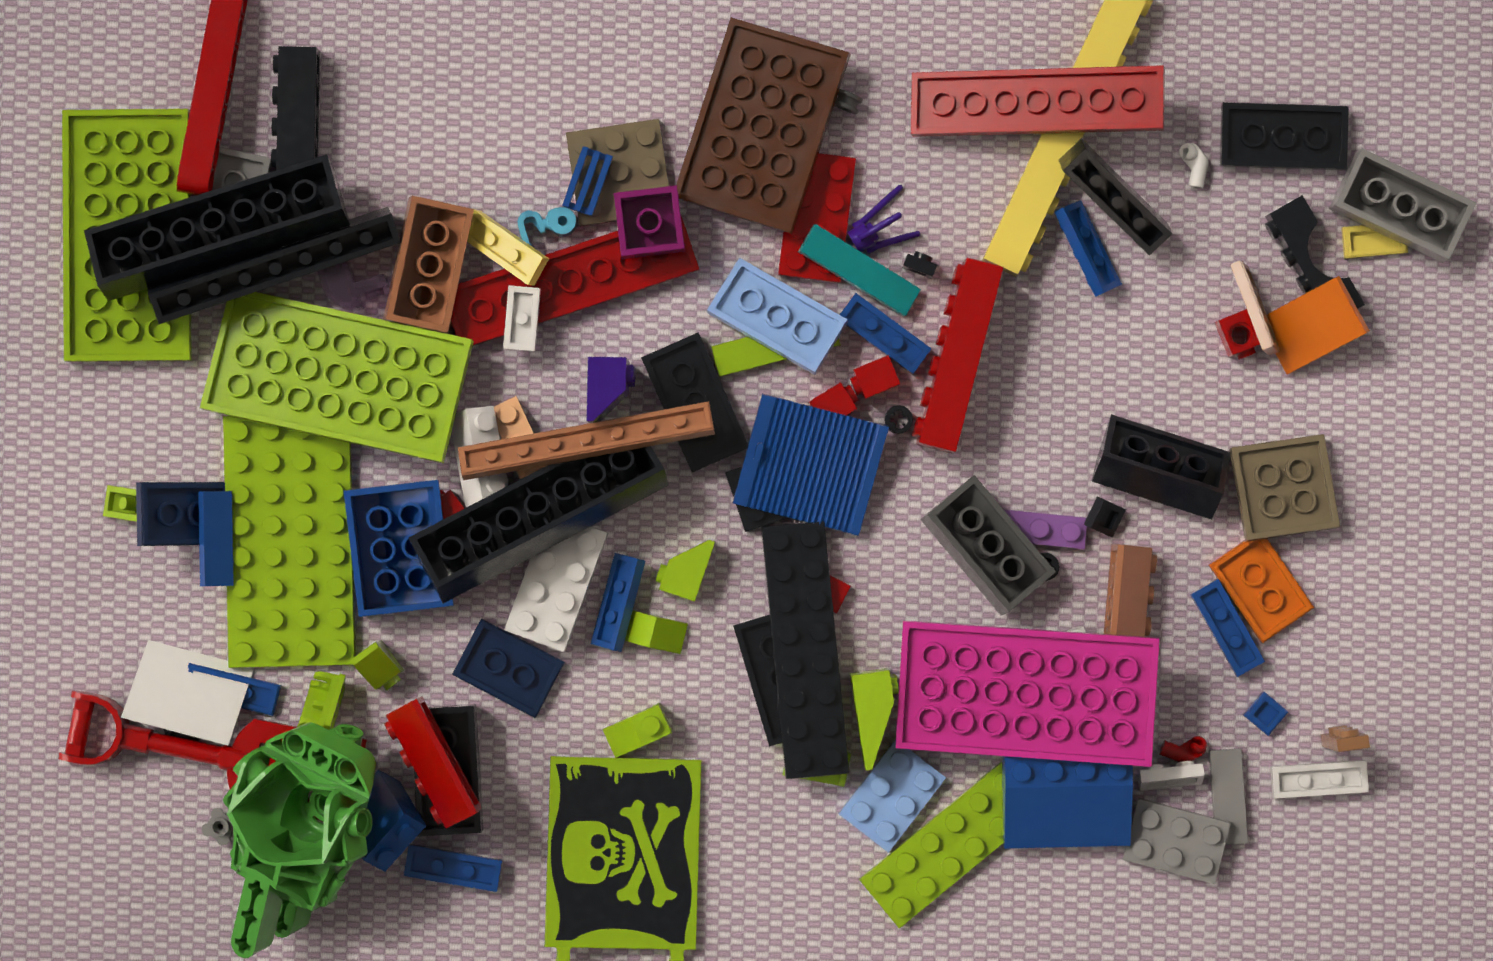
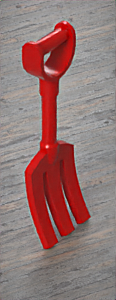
M72 690L71 697L76 698L65 752H59L58 759L81 765H95L114 759L123 749L145 754L154 752L217 765L220 769L227 770L228 785L231 789L238 778L233 768L245 755L261 747V744L267 740L290 731L297 726L253 719L241 730L233 745L218 746L155 733L153 729L130 725L128 719L121 718L124 709L115 700L104 695ZM97 703L104 706L112 714L116 724V737L112 746L103 755L89 757L84 756L94 705ZM362 739L361 747H366L367 739ZM270 758L269 766L276 761Z

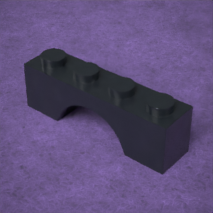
M1303 195L1265 216L1268 221L1265 223V227L1273 240H1279L1283 247V250L1280 251L1281 256L1288 267L1293 266L1299 275L1296 278V282L1304 294L1333 279V277L1321 273L1313 265L1309 257L1308 240L1318 221ZM1350 277L1341 278L1357 309L1364 306L1365 304Z

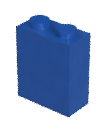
M378 769L375 772L374 783L366 808L372 815V828L365 837L368 853L362 857V860L386 872L426 827V824L402 783Z

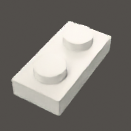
M508 286L503 349L535 352L540 288Z
M1182 761L1175 764V767L1163 768V765L1160 764L1145 767L1144 770L1139 772V791L1201 785L1205 776L1203 763L1194 764V761Z

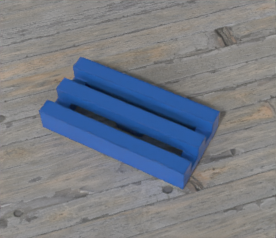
M583 146L562 206L593 217L613 156ZM588 155L592 157L578 200L574 204L571 201ZM600 159L604 163L590 204L586 208L583 207V203L598 160Z

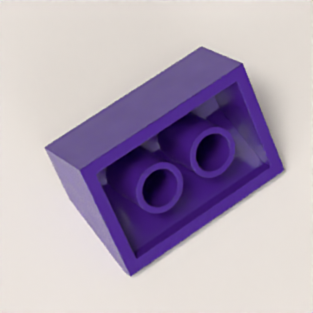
M588 357L586 418L588 423L603 420L629 395V387H635L636 368L630 365L627 357Z

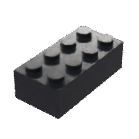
M476 704L429 707L482 807ZM414 770V780H415L416 778H418V775H417V773H416L415 770ZM414 781L416 809L426 824V827L417 837L481 833L484 830L483 809L448 828H445L443 823L438 825L429 809L434 805L428 794L422 796Z

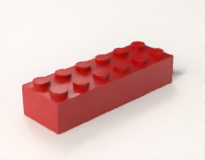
M966 258L962 264L958 263L955 267L951 284L957 285L955 294L948 296L943 315H947L949 318L947 325L940 327L936 340V345L941 346L939 356L934 355L932 357L928 376H932L933 380L931 387L926 386L924 388L920 406L925 407L923 418H916L912 433L913 437H917L916 445L951 454L957 450L1004 268L1002 266Z

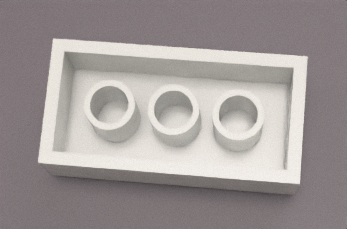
M589 527L531 557L504 630L562 652L566 651L609 533Z

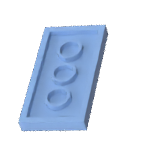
M741 258L738 259L707 309V313L814 375L818 372L848 323L846 318Z

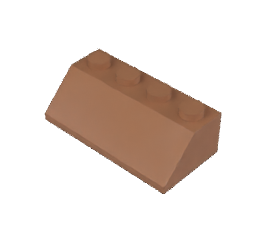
M413 195L409 197L400 236L401 243L398 246L383 320L448 333L474 209Z
M1111 544L1103 634L1150 636L1151 617H1146L1147 604H1153L1154 586H1149L1150 573L1156 572L1157 555L1152 554V548Z

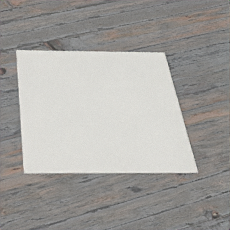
M148 640L121 718L228 746L249 684L197 671L191 673L188 672V665L192 663L249 678L252 676L254 667L228 668L227 660Z

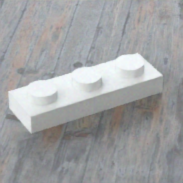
M1366 760L1270 766L1272 798L1274 799L1369 792Z

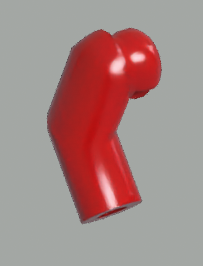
M1194 736L1180 746L1164 740L1159 755L1177 762L1194 761L1205 754L1207 742L1201 736Z

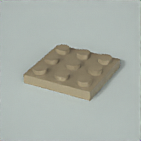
M659 119L566 132L572 176L583 146L613 156L593 217L578 212L580 227L617 221L614 193L669 186ZM588 155L575 189L576 202L592 157ZM600 159L598 160L583 203V207L586 208L590 204L604 163Z
M1324 434L1231 447L1229 449L1245 542L1337 529L1340 527Z

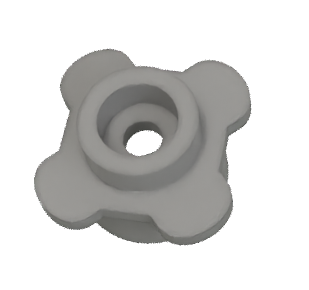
M215 808L211 811V818L208 823L202 826V833L204 836L215 838L219 845H226L230 842L233 825L221 808ZM218 824L223 825L222 830L218 829Z

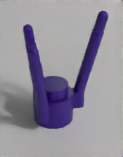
M898 185L866 215L852 224L854 228L847 233L856 249L860 252L867 250L868 254L877 249L920 236L919 231H914L874 242L880 239L877 234L878 231L902 217L900 212L872 226L871 222L866 224L902 191V185Z

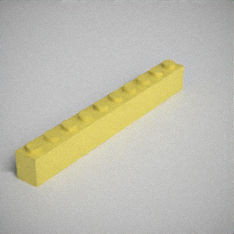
M1104 0L1072 68L1123 66L1126 56L1122 55L1126 43L1129 45L1133 44L1140 30L1135 24L1140 15L1143 17L1147 15L1153 0ZM1084 133L1041 134L982 259L983 262L1004 267V272L1015 277L1019 274L1020 270L1023 272L1027 271L1033 255L1028 252L1033 242L1039 244L1047 227L1043 226L1042 223L1046 214L1053 215L1060 198L1055 197L1059 186L1066 187L1070 179L1063 172L1059 159L1083 137Z

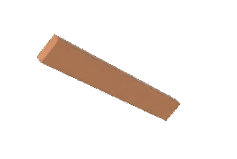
M708 401L458 447L462 478L463 480L709 436L714 435L715 432Z

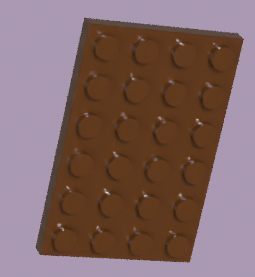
M731 17L676 184L679 200L793 234L851 54L847 51Z

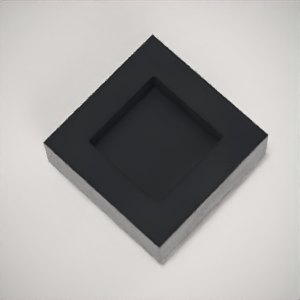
M915 251L914 256L907 254L902 268L932 279L937 265L931 263L933 259L931 256Z
M1097 496L1084 525L1113 538L1126 509Z

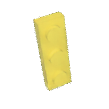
M474 210L467 242L527 285L534 286L549 258L482 211Z

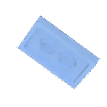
M896 739L838 813L888 853L946 779L944 775L910 749L895 748Z

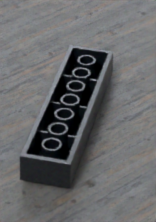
M326 154L85 230L84 233L97 286L105 298L110 301L349 226L350 222L335 169Z
M651 446L551 464L409 537V540L418 560L444 604L669 486L665 469Z

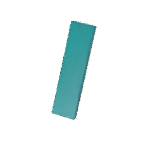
M817 224L812 226L798 251L901 316L907 315L921 290Z

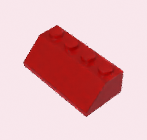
M423 696L387 714L388 721L384 723L390 737L393 740L398 738L403 750L399 751L407 768L413 766L418 778L414 781L422 796L428 794L434 805L429 809L438 825L443 823L445 828H448L478 813L482 807Z

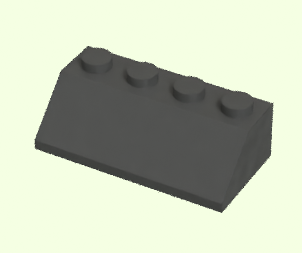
M975 475L920 519L1001 616L1009 613L1056 572Z

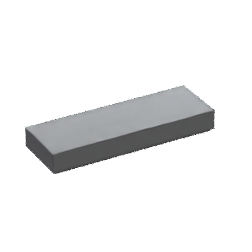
M1241 748L1209 750L1213 817L1231 822L1225 845L1248 843Z

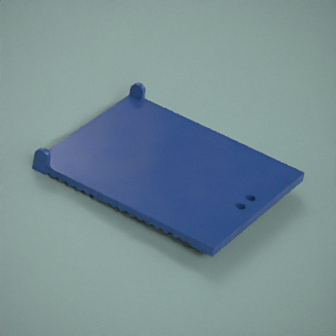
M762 393L733 503L807 523L813 522L814 524L819 522L820 525L824 521L825 527L859 536L889 426Z

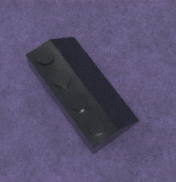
M1111 414L1096 459L1092 482L1212 520L1224 494L1230 452Z

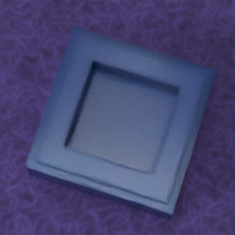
M1262 691L1243 716L1269 736L1288 711Z

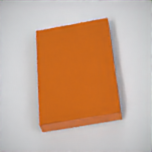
M1340 276L1267 314L1280 348V352L1275 354L1287 375L1370 331Z
M1268 539L1248 542L1244 540L1208 565L1261 643H1264L1314 609V606Z

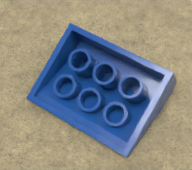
M439 480L345 490L344 500L359 617L454 606L453 599L444 604L442 603L409 540V537L443 520Z
M1002 756L1004 849L1131 846L1132 765Z

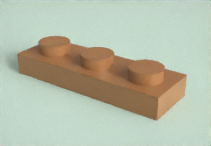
M1347 725L1333 726L1328 728L1329 733L1320 734L1322 747L1336 752L1370 748L1368 735L1360 733L1358 728L1353 729V727H1347Z

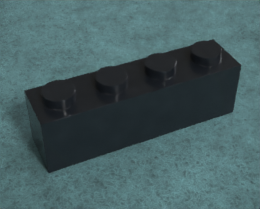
M278 46V55H273V73L278 74V86H273L272 102L273 105H277V117L272 118L271 129L272 136H277V147L271 150V166L276 168V170L318 157L320 51L317 47Z
M1082 138L1059 159L1063 172L1149 256L1172 235L1168 223Z

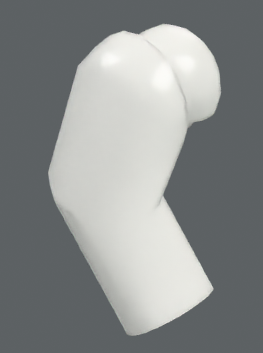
M1185 143L1180 147L1179 155L1191 169L1188 186L1203 189L1209 165L1208 158L1196 144Z

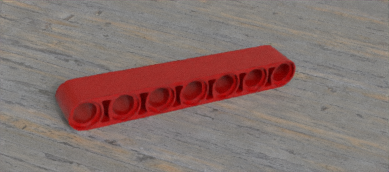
M211 0L177 176V192L199 195L212 191L248 0Z

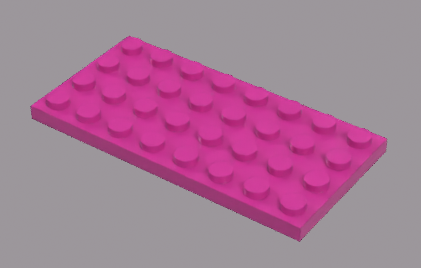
M904 620L895 748L1152 767L1160 638Z

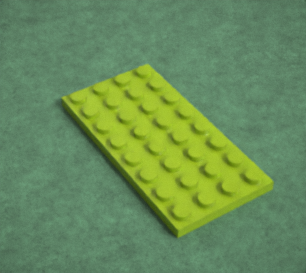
M189 109L62 110L63 338L65 362L192 361L191 314L159 324L148 296V289L108 301L97 286L84 233L85 230L191 197V194L177 192L176 186L190 113Z
M254 292L226 302L200 409L444 464L474 341L469 338Z
M223 416L225 491H232L234 586H227L228 668L352 665L350 660L356 656L354 574L344 500V491L352 490L351 443L237 417Z

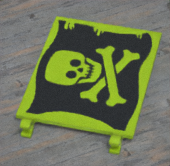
M550 756L544 947H555L557 949L556 961H570L571 948L669 949V961H684V950H696L701 760Z

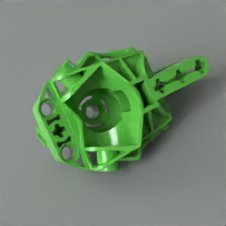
M308 722L267 740L264 746L252 750L234 766L233 771L238 776L237 782L224 796L223 802L228 807L227 816L233 825L234 841L233 849L230 851L232 858L231 869L245 878L231 937L232 949L239 957L249 958L266 949L272 944L274 934L277 937L284 938L308 925L312 911L336 901L337 893L345 882L344 877L353 863L367 855L365 837L372 828V815L366 808L374 783L376 761L369 750L361 747L363 731L360 728L349 724H340L328 730L316 723ZM270 758L274 759L276 762L269 766ZM310 791H313V792L311 793L310 800H309V802H308L309 792H310Z

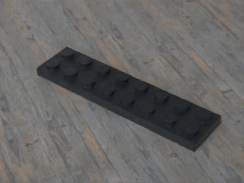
M822 521L820 525L819 522L814 524L810 522L761 527L785 779L849 774L825 523Z

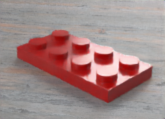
M818 154L793 234L783 232L778 276L834 283L841 282V278L798 251L814 224L846 242L856 158Z

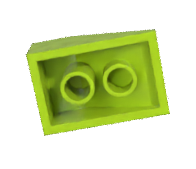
M888 668L850 673L863 765L866 771L873 769L894 704L893 695L899 694L897 676L890 674Z

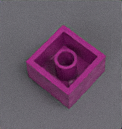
M677 185L614 193L622 259L685 252Z

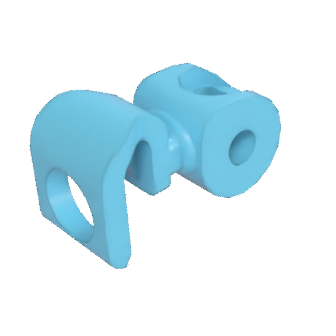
M566 207L551 209L545 219H542L539 213L528 210L523 212L517 221L522 240L531 246L532 244L529 242L525 228L527 223H533L540 231V234L550 230L561 237L572 234L577 225L575 214Z

